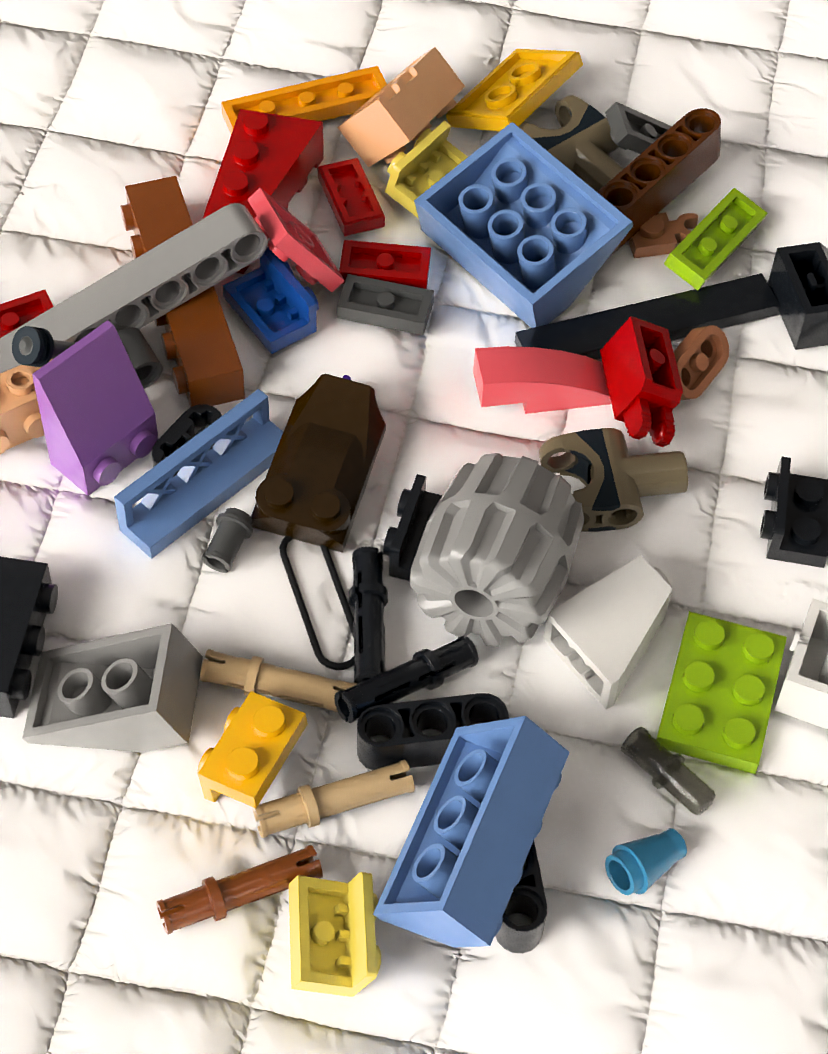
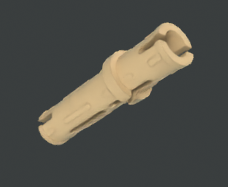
M211 649L206 651L205 658L207 659H203L200 673V681L244 690V695L246 696L252 691L338 712L334 701L336 692L346 690L358 684L264 663V658L258 656L246 659L216 652Z
M404 759L392 765L312 789L309 784L300 786L295 794L259 804L257 808L252 807L255 822L259 821L260 826H257L261 838H265L270 834L302 824H307L308 828L320 825V819L404 793H412L415 791L413 776H407L406 772L410 771V767Z

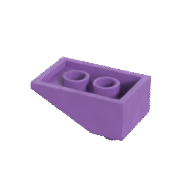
M108 320L32 374L50 463L87 496L101 486L113 482L118 474L136 459L147 456L152 451L155 442L159 439L154 409L115 326Z

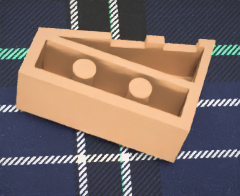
M433 47L413 61L337 128L368 168L382 159L386 164H389L400 152H404L407 149L404 145L411 140L415 141L427 128L432 127L430 121L435 116L439 119L457 104L453 98L465 85L438 49Z

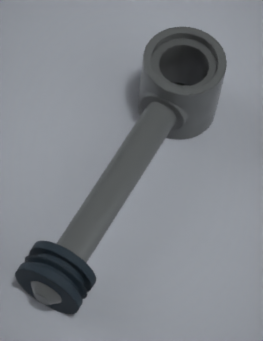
M24 326L13 337L12 353L14 359L21 365L42 367L75 343L53 340L50 332L44 328ZM129 327L117 331L143 388L149 387L161 376L163 371L162 364L140 329Z

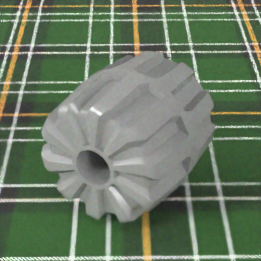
M500 453L484 454L476 464L468 462L463 465L433 510L411 567L410 587L418 593L416 597L417 603L425 615L431 618L443 617L445 619L444 626L447 632L457 637H466L470 633L480 635L485 646L499 647L503 638L508 636L514 637L522 644L534 636L539 625L545 623L566 585L584 523L582 503L574 499L571 493V485L561 475H555L538 464L539 461L525 456L517 458L502 456Z

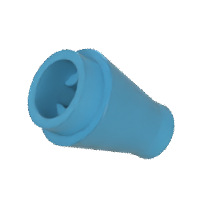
M668 828L659 834L616 845L612 850V854L605 860V869L611 883L620 893L624 895H631L633 893L644 894L677 861L686 856L687 846L683 837L675 829Z

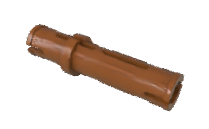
M308 845L299 851L219 880H215L213 876L202 880V886L164 900H157L158 914L160 920L164 919L162 925L166 934L169 935L173 931L213 917L215 922L224 919L227 916V911L289 889V883L297 875L323 878L320 860L314 861L313 857L317 856L314 847Z

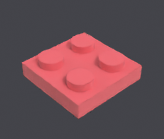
M261 188L248 199L257 215L254 218L264 234L270 238L267 246L281 261L286 262L290 258L297 264L295 268L308 283L314 286L319 282L330 292L336 290L345 281L317 235Z

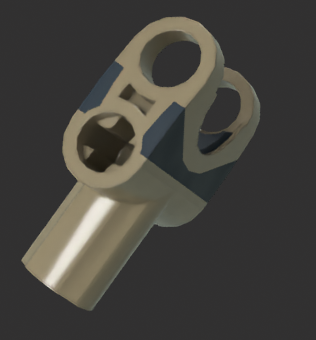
M568 95L556 102L555 114L561 128L545 129L533 123L529 124L526 121L519 126L520 129L596 192L624 169L608 155L615 151L618 146L610 136L611 128L607 118L579 97Z
M615 428L581 430L559 435L546 441L538 452L542 467L552 473H560L563 476L579 479L586 485L582 489L573 491L572 494L577 502L582 503L584 523L581 532H600L629 528L636 525L644 516L640 497L685 493L688 489V467L683 452L674 451L629 456L625 436L621 430ZM566 452V453H564L563 455L556 456V457H551L552 455H554V454H556V453Z

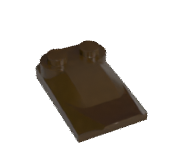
M324 373L320 375L317 381L303 395L296 399L266 478L256 490V504L251 515L253 519L251 526L253 528L281 536H291L299 541L317 546L324 545L328 549L344 552L386 431V423L379 411L374 388L370 385Z

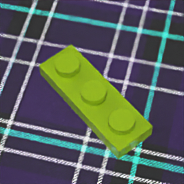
M733 188L669 254L664 265L699 291L756 230L768 213L736 188Z

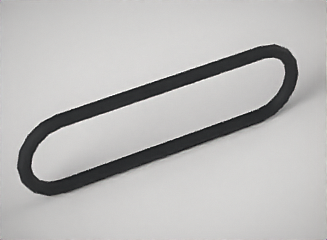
M285 536L279 547L280 556L316 658L322 665L333 670H346L355 666V655L350 660L342 663L332 662L323 655L287 555V545L293 538ZM320 545L354 638V617L330 551L327 546Z

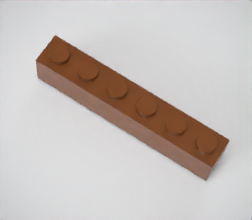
M176 176L125 186L127 204L120 205V211L125 230H133L135 234L130 236L134 259L193 225ZM214 285L154 320L156 327L163 325L165 327L166 333H161L164 353L167 360L175 359L177 367H172L175 387L178 395L186 393L190 407L198 404L215 406L245 399L243 368Z

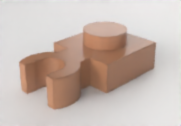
M666 212L654 215L640 226V230L628 240L633 257L642 258L670 254L677 247V243H680L691 232L688 229H693L697 226L698 215L695 213H685L680 215L677 220L669 221Z

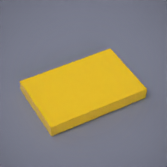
M537 49L514 50L446 114L448 123L454 128L501 131L511 122L519 127L583 66L580 53L576 51Z

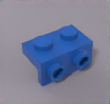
M269 247L260 257L259 268L222 285L223 298L271 354L317 332L316 311L319 310V303L314 292L308 286L303 287L294 277L288 262L281 261Z

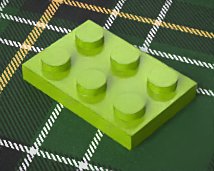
M689 611L654 747L756 774L787 637Z

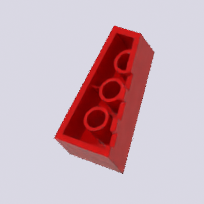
M240 109L202 219L222 207L234 203L244 205L252 217L255 218L257 215L248 199L259 188L263 189L288 210V203L296 192L300 193L308 182V175L313 167L317 168L324 159L323 122ZM251 264L235 273L244 274Z

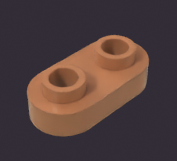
M710 325L692 329L674 350L683 387L680 401L696 399L701 396L727 363L729 344L725 333L719 327Z

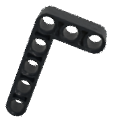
M489 693L372 706L363 711L357 720V756L359 761L370 770L392 765L404 759L410 768L440 765L457 727L509 719L508 710L505 703L499 697ZM426 729H436L440 731L442 734L436 736H428L422 733V731ZM375 735H384L389 737L390 740L376 742L370 738ZM534 841L523 865L522 877L514 887L502 916V926L495 936L497 942L505 950L512 953L523 954L532 951L539 945L547 917V902ZM514 913H522L529 916L533 923L526 926H518L512 923L508 916Z

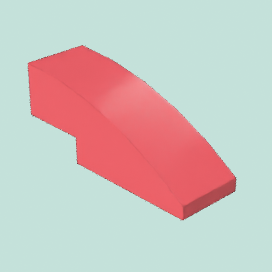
M502 346L475 348L473 374L481 408L523 403L525 414L611 404L601 361L566 351L537 347Z

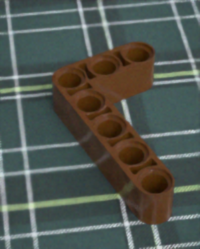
M698 108L685 114L598 191L602 197L633 222L631 230L609 257L640 230V226L662 211L718 160L721 147V118L714 110Z

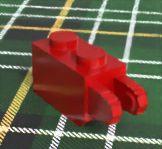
M630 316L600 350L614 418L625 423L626 429H628L627 433H629L628 436H631V438L640 440L646 437L649 432L650 436H652V443L664 448V446L670 445L675 436L676 425H674L675 421L672 410L680 403L683 393L669 331L667 328Z

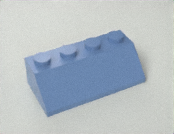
M527 716L457 727L373 915L381 921L454 948L491 946L493 938L502 926V916L513 889L522 877L523 865L532 843L542 828V819L552 794L561 782V772L570 752Z

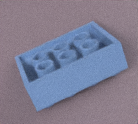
M513 122L508 124L414 200L421 230L531 328L549 324L570 307L633 227V222Z

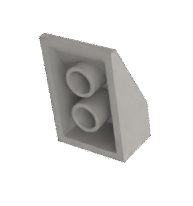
M173 623L43 651L39 661L22 739L28 744L131 752H149L189 744L203 656Z

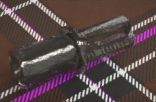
M643 727L635 729L625 739L621 751L653 778L652 784L654 787L666 789L693 815L699 816L711 807L716 796L715 791L684 764L685 758L680 753L673 755Z

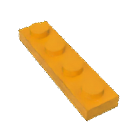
M374 66L222 101V115L231 134L240 109L325 121L355 113L385 87L387 83L379 67Z

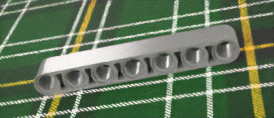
M234 203L222 207L1 337L0 373L21 365L14 359L12 353L13 337L20 328L24 326L44 328L50 332L53 340L74 343L107 320L115 326L117 331L129 327L141 329L256 261L267 249L268 239L244 205Z

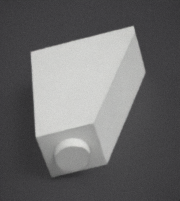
M640 554L553 608L546 619L543 639L607 710L615 704L664 620L673 588L670 586V582L664 572L657 567H652Z

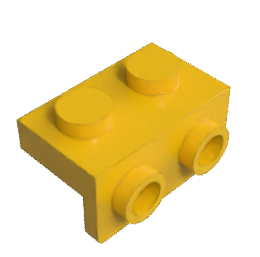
M250 691L241 707L233 708L228 715L224 726V733L216 746L207 749L199 762L197 774L204 798L216 802L220 794H224L257 808L308 725L306 713Z

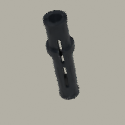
M361 547L352 553L353 586L349 590V604L353 607L354 683L358 684L382 672H386L384 607L388 603V589L383 585V552H379V549L375 547Z
M460 636L456 640L432 651L422 649L415 652L412 660L346 690L336 692L334 696L336 709L345 722L352 723L369 707L394 703L423 688L433 690L440 687L444 683L445 678L466 668L476 666L479 660L477 649L469 637L464 638V636Z

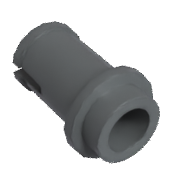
M227 508L225 513L218 515L216 519L218 528L202 556V561L205 565L222 573H227L232 569L233 562L244 539L250 538L253 534V527L251 526L253 519L249 514L237 508Z

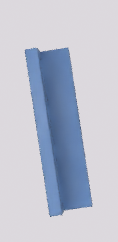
M257 389L114 496L119 530L151 559L270 468L284 431L269 420L268 396L260 389ZM253 415V418H251L249 421L245 423L247 418ZM143 498L139 504L132 508L133 504Z

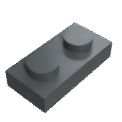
M615 102L605 112L611 128L610 136L614 143L621 149H629L638 154H641L672 127L618 102Z
M347 274L337 304V318L424 335L434 303V290Z

